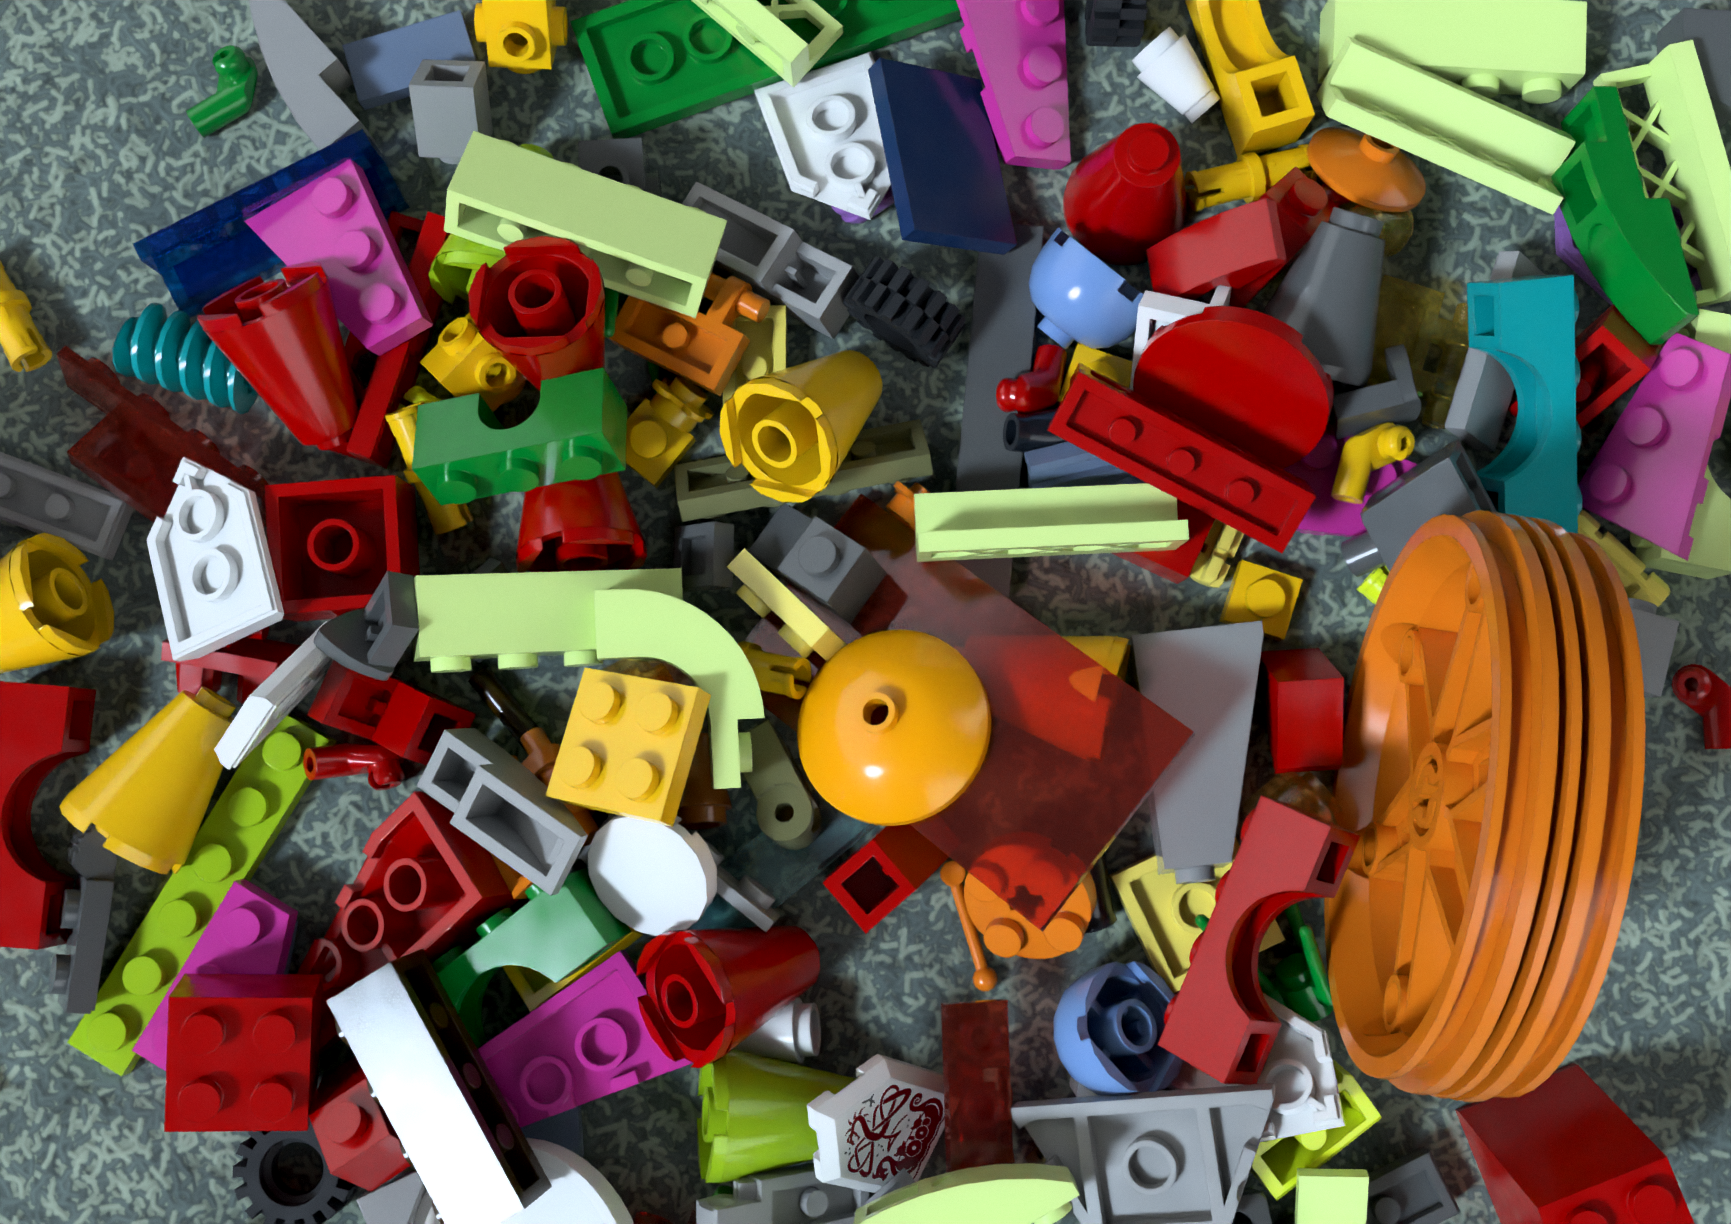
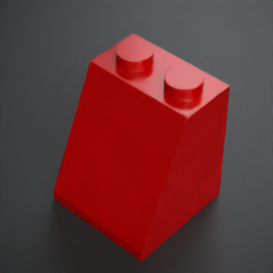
M1575 1063L1555 1070L1536 1089L1520 1097L1501 1098L1494 1096L1486 1101L1473 1102L1455 1110L1501 1224H1695L1667 1156Z

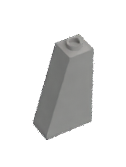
M1262 621L1132 635L1128 644L1131 645L1129 669L1154 849L1157 858L1158 875L1175 873L1176 884L1216 880L1215 869L1223 868L1232 862L1264 636Z

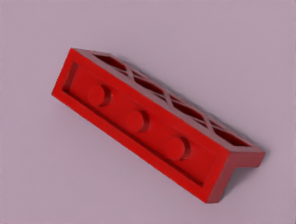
M391 211L387 223L397 245H399L403 231L419 235L408 269L433 322V326L383 355L378 356L368 387L365 389L355 370L360 356L370 350L351 331L344 346L353 387L356 391L357 404H361L349 442H345L327 451L387 469L396 442V438L385 419V415L397 410L399 403L408 406L409 401L403 398V396L416 384L422 366L420 361L425 357L444 299L432 288L428 274L434 258L450 233L444 231L445 216L429 211L425 221Z
M1080 362L1070 379V387L1048 426L1047 431L1280 553L1284 552L1316 498V494L1307 481Z

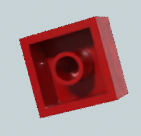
M387 475L265 485L267 544L284 610V619L295 622L333 619L343 613L365 608L387 571L413 575V578L416 575H420L415 487L398 476Z
M184 974L168 999L164 1132L308 1131L311 1122L309 1113L318 1090L322 975Z

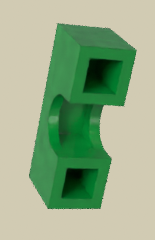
M604 368L541 380L540 400L536 410L523 423L509 429H504L480 393L418 405L412 470L440 505L464 504L478 498L509 492H527L540 486L571 480H589L599 475L626 470L627 406Z

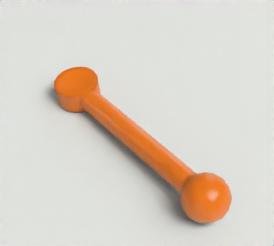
M948 861L941 867L940 878L951 888L976 969L972 977L973 984L978 990L988 992L997 985L998 976L996 971L987 965L976 926L973 924L966 909L964 887L962 884L965 878V869L957 861Z

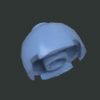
M1060 228L1056 229L1041 249L1032 265L1029 279L1031 301L1040 313L1045 316L1037 327L1065 349H1068L1074 340L1092 349L1109 348L1126 340L1136 331L1138 305L1144 294L1132 287L1123 277Z
M1117 961L1093 968L1079 976L1064 991L1053 1018L1054 1042L1060 1061L1070 1076L1097 1095H1131L1134 1093L1155 1092L1167 1088L1180 1073L1183 1064L1181 1058L1157 1045L1165 1027V1010L1175 995L1161 976L1145 964L1135 961L1127 964Z

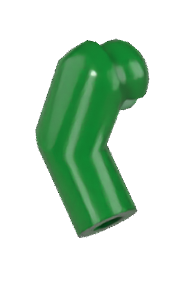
M228 45L222 47L214 54L212 63L219 74L217 91L215 94L186 110L191 122L204 138L243 116L252 107L258 71L254 60L251 57H246L240 47Z

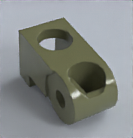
M767 720L747 731L751 735L752 772L740 773L741 783L747 781L758 802L756 818L764 834L785 849L799 850L808 847L817 839L822 828L823 819L820 808L784 738L775 726Z

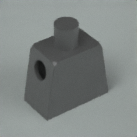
M1459 439L1449 443L1374 493L1368 499L1360 513L1367 532L1348 539L1341 544L1344 560L1356 577L1386 566L1390 572L1397 557L1411 536L1433 517L1442 514L1462 517L1464 514L1476 510L1497 512Z

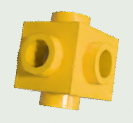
M482 0V3H476L474 14L477 42H486L489 67L508 68L510 71L519 74L535 73L541 69L552 70L557 46L567 45L568 17L566 7L556 6V0Z
M470 312L465 317L457 318L449 323L441 332L438 344L420 361L453 396L461 397L480 393L492 412L501 404L513 400L525 385L526 378L480 335L470 316Z

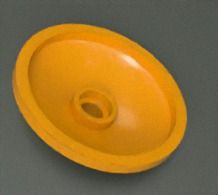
M913 630L880 631L863 636L844 646L825 662L816 673L804 695L798 717L797 741L800 759L810 782L817 792L828 803L844 814L874 825L898 826L924 820L942 811L962 795L972 783L981 768L989 746L991 713L987 693L977 672L948 643L932 635ZM879 706H888L889 712L886 720L881 724L872 725L870 720L872 712Z

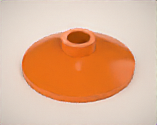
M1343 126L1327 127L1317 131L1308 144L1307 157L1315 173L1331 189L1354 203L1377 211L1399 213L1415 208L1425 195L1426 183L1421 171L1400 148L1357 129Z

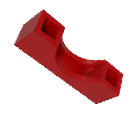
M0 681V947L39 950L63 945L67 942L68 928H59V911L64 889H73L74 879L53 868L39 852L31 830V810L40 785L56 767L69 759L89 753L96 697L95 689Z
M1261 795L1256 808L1247 815L1242 825V842L1231 869L1222 876L1215 892L1216 905L1206 929L1196 938L1192 945L1189 956L1191 965L1179 993L1171 999L1165 1010V1027L1157 1045L1223 1084H1257L1282 1025V1022L1266 1002L1259 983L1258 954L1262 939L1273 920L1291 905L1312 898H1335L1361 835L1292 804Z

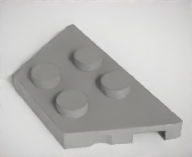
M1274 1083L1142 1092L1131 1095H1100L1018 1101L1011 1107V1112L1018 1128H1026L1045 1157V1165L1069 1168L1080 1194L1071 1200L1073 1213L1080 1224H1232L1276 1095Z

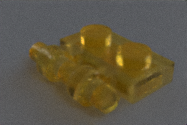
M1385 274L1381 278L1372 370L1367 386H1364V388L1389 382L1384 348L1403 344L1409 358L1418 395L1427 401L1422 423L1432 428L1446 429L1444 425L1469 348L1467 303L1457 304L1452 321L1440 318L1438 316L1445 293ZM1430 342L1437 344L1443 349L1436 374L1422 370Z

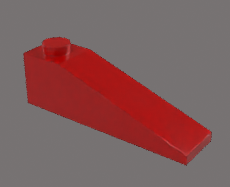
M423 791L413 792L372 832L362 851L368 857L354 883L344 884L335 901L340 907L325 937L314 940L297 974L322 975L319 1055L341 1040L335 1027V1017L326 1002L328 999L387 963L422 948L431 964L458 945H462L464 948L479 937L476 929L499 911L507 907L511 908L520 900L513 898L489 851L450 824L454 813Z

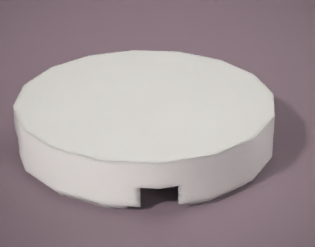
M615 815L595 833L589 847L588 872L598 898L615 918L638 932L658 936L673 930H687L704 915L717 892V867L707 843L697 831L691 835L684 827L679 825L678 823L682 819L677 815L673 827Z

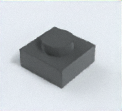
M714 521L674 527L673 568H681L683 591L695 592L733 588V572L727 566L735 558L734 524Z

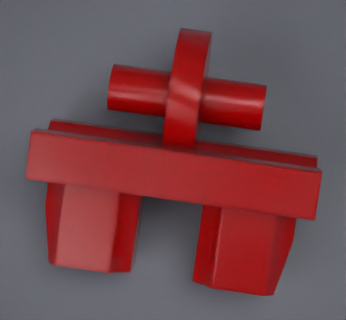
M268 626L201 658L185 661L173 660L169 640L166 639L162 642L161 660L176 663L178 693L186 690L197 694L202 686L218 692L221 690L222 671L239 674L237 701L244 704L249 695L301 645L266 639L269 632Z

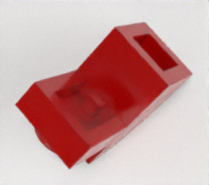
M335 660L332 661L307 713L308 716L322 724L370 739L403 758L424 765L428 764L444 730L470 728L476 715L435 693L391 674L388 680L382 681L357 673L342 666Z

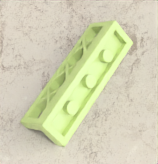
M691 0L792 87L797 85L843 34V25L813 0H785L789 3L787 5H778V0H771V6H763L757 0ZM807 18L821 32L808 45L779 19Z
M1347 36L1316 94L1327 117L1552 215L1555 213L1564 197L1551 182V176L1563 164L1576 143L1570 134Z
M1693 40L1669 44L1648 64L1602 73L1593 81V85L1617 86L1618 90V88L1644 84L1650 109L1644 119L1639 118L1622 106L1623 113L1629 122V136L1637 167L1643 176L1645 198H1669L1670 204L1680 209L1684 223L1680 230L1681 246L1685 261L1697 268L1703 290L1696 291L1697 307L1731 300V168ZM1642 140L1663 151L1667 166L1660 178L1639 165L1636 150Z
M1148 483L914 494L917 562L1176 550L1189 540L1188 520H1178L1177 498Z

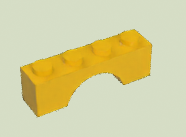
M1185 0L1214 89L1221 97L1218 101L1237 157L1239 154L1248 152L1258 154L1297 142L1315 116L1296 57L1295 55H1286L1275 44L1266 26L1259 0Z

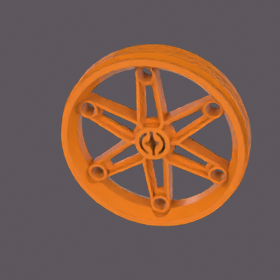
M1476 510L1466 513L1462 517L1442 514L1424 523L1411 536L1400 552L1382 587L1361 645L1343 718L1342 766L1340 769L1335 770L1329 821L1361 836L1335 898H1324L1325 947L1330 993L1341 1038L1355 1065L1366 1075L1388 1080L1399 1090L1412 1094L1431 1095L1464 1102H1481L1494 1096L1501 1098L1520 1097L1533 1091L1546 1081L1571 1050L1594 1007L1613 955L1628 899L1637 850L1645 773L1646 724L1644 683L1635 622L1625 588L1606 552L1594 540L1579 533L1566 532L1562 526L1550 520Z

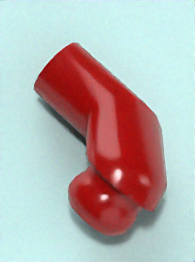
M1051 344L1038 347L1032 372L1020 374L1018 379L1004 378L998 383L996 389L998 407L1003 412L1017 411L1023 414L1052 408L1060 395L1067 360L1066 351L1059 346Z
M1690 664L1683 666L1673 676L1672 689L1681 702L1703 718L1704 749H1731V686L1702 665Z
M345 743L307 748L304 752L303 766L309 780L368 774L369 785L373 789L381 791L399 786L405 776L400 766L404 759L381 745Z

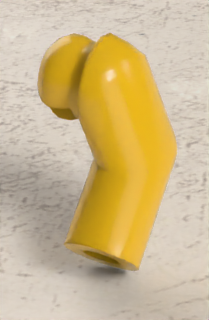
M1386 422L1377 424L1350 437L1343 446L1331 497L1347 503L1362 504L1370 473L1396 460L1402 461L1407 459L1412 454L1415 440L1411 430L1406 426Z

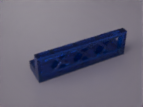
M361 129L133 243V246L140 260L162 276L178 310L186 312L191 318L203 312L202 308L207 303L226 291L258 276H261L264 281L282 272L280 268L287 267L244 221L345 161L352 159L363 168L385 219L389 218L391 211L400 213L410 207L383 154L367 133Z

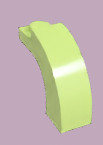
M640 589L594 590L597 659L645 658L662 661L679 669L696 687L709 693L711 698L707 708L711 787L713 789L741 788L740 773L752 772V744L750 732L738 733V719L765 718L759 684L743 650L734 638L707 613L676 597Z

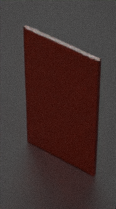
M860 494L834 528L866 548L887 574L853 622L848 624L789 584L786 588L847 645L863 636L880 631L900 629L918 631L948 643L977 672L987 693L991 713V734L985 759L972 783L952 804L937 814L924 820L910 823V825L1043 932L1194 738L1195 733L955 560L917 562L915 532L863 494ZM773 611L764 619L762 618L744 640L760 645L764 652L790 657H802L777 633L786 623ZM813 651L806 658L811 665V681L824 663L827 662L816 651ZM794 679V684L805 686L808 689L810 683ZM760 690L763 706L797 733L798 717L804 696L800 699H793L786 695ZM879 706L872 712L870 719L872 725L881 724L886 720L889 712L888 706Z

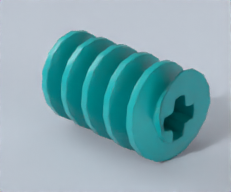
M151 303L142 311L139 317H130L125 321L117 333L112 348L113 364L116 372L122 376H136L146 384H160L163 388L174 393L184 391L192 399H208L210 403L220 408L232 406L233 410L239 414L248 413L257 399L258 393L204 332L198 319L191 326L190 316L184 311H174L168 317L166 308L162 304Z

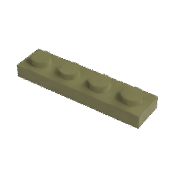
M917 419L861 430L830 484L813 497L822 495L837 496L854 489L886 483L895 484L897 481L905 483L913 478L933 475L931 455L921 420ZM727 456L674 465L677 503L682 522L700 518L716 519L727 513L764 506L779 507L788 503L760 494L749 485L755 478L746 470L742 463L734 468Z

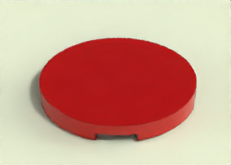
M1233 306L1205 307L1201 314L1179 319L1168 326H1160L1145 345L1137 363L1133 380V391L1282 469L1298 462L1316 447L1326 429L1334 396L1331 375L1328 372H1324L1317 358L1301 342L1302 334L1270 315Z

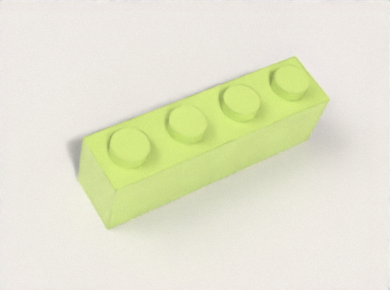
M1328 0L1320 13L1318 83H1323L1347 36L1487 98H1493L1498 94L1522 95L1523 101L1532 104L1553 102L1563 97L1585 75L1587 1Z
M473 131L447 188L444 231L504 251V247L517 240L538 236L567 239L578 245L581 253L595 261L602 274L605 287L696 318L716 261L727 220L708 214L699 208L685 206L648 193L637 186L623 184L583 170L572 163L561 162L518 147L512 142L498 140Z
M681 568L416 575L414 577L419 630L412 639L413 662L430 661L432 673L471 671V659L498 658V669L537 668L538 656L564 655L565 667L602 665L603 660L597 659L594 590L640 589L659 592L683 600ZM645 658L628 659L629 664L662 662Z

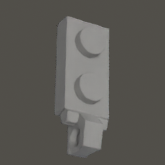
M814 1162L751 1174L747 1178L736 1179L733 1181V1194H718L696 1200V1224H853L854 1212L869 1199V1192L822 1183L815 1177Z

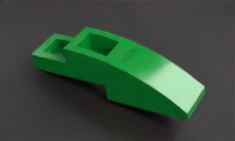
M1593 86L1560 122L1562 131L1570 134L1576 143L1568 154L1569 158L1551 176L1554 186L1564 197L1559 206L1571 236L1586 265L1607 297L1627 322L1650 345H1662L1699 315L1696 303V290L1691 283L1681 246V233L1676 226L1669 198H1645L1643 176L1637 167L1629 136V122L1623 113L1617 86Z

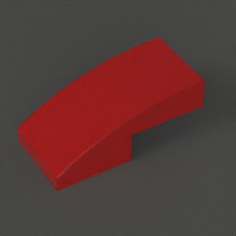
M1267 198L1241 205L1197 222L1146 250L1153 292L1189 300H1195L1219 285L1240 289L1287 261L1276 202Z

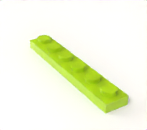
M289 713L242 761L197 833L186 862L177 874L172 873L99 990L95 1011H91V1014L83 1016L68 1040V1044L121 1077L133 1071L141 1056L132 1051L233 882L243 878L247 881L251 880L312 780L307 778L303 766L304 752L307 748L334 745L336 743L335 739Z

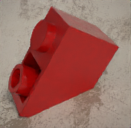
M938 814L910 824L884 826L828 874L822 883L866 934L916 891L963 843Z

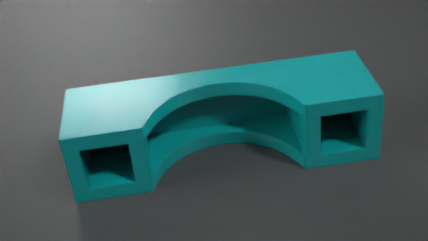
M1533 275L1467 282L1469 348L1488 354L1505 368L1513 381L1518 402L1516 425L1507 446L1495 460L1476 473L1497 512L1547 519L1562 526L1566 532L1578 533V515L1582 509V494L1577 485V452L1581 446V430L1576 421V388L1580 381V365L1575 356V322L1579 315V299L1574 290V275Z

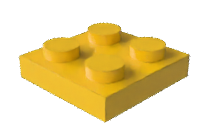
M584 668L545 796L564 804L673 827L711 695L699 687Z

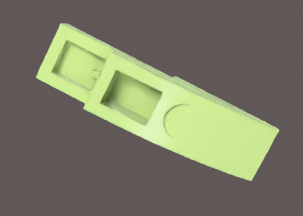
M1035 1163L994 1164L944 1173L891 1191L856 1209L853 1224H1053L1071 1211L1072 1205L1070 1201L1080 1194L1076 1181L1068 1167Z

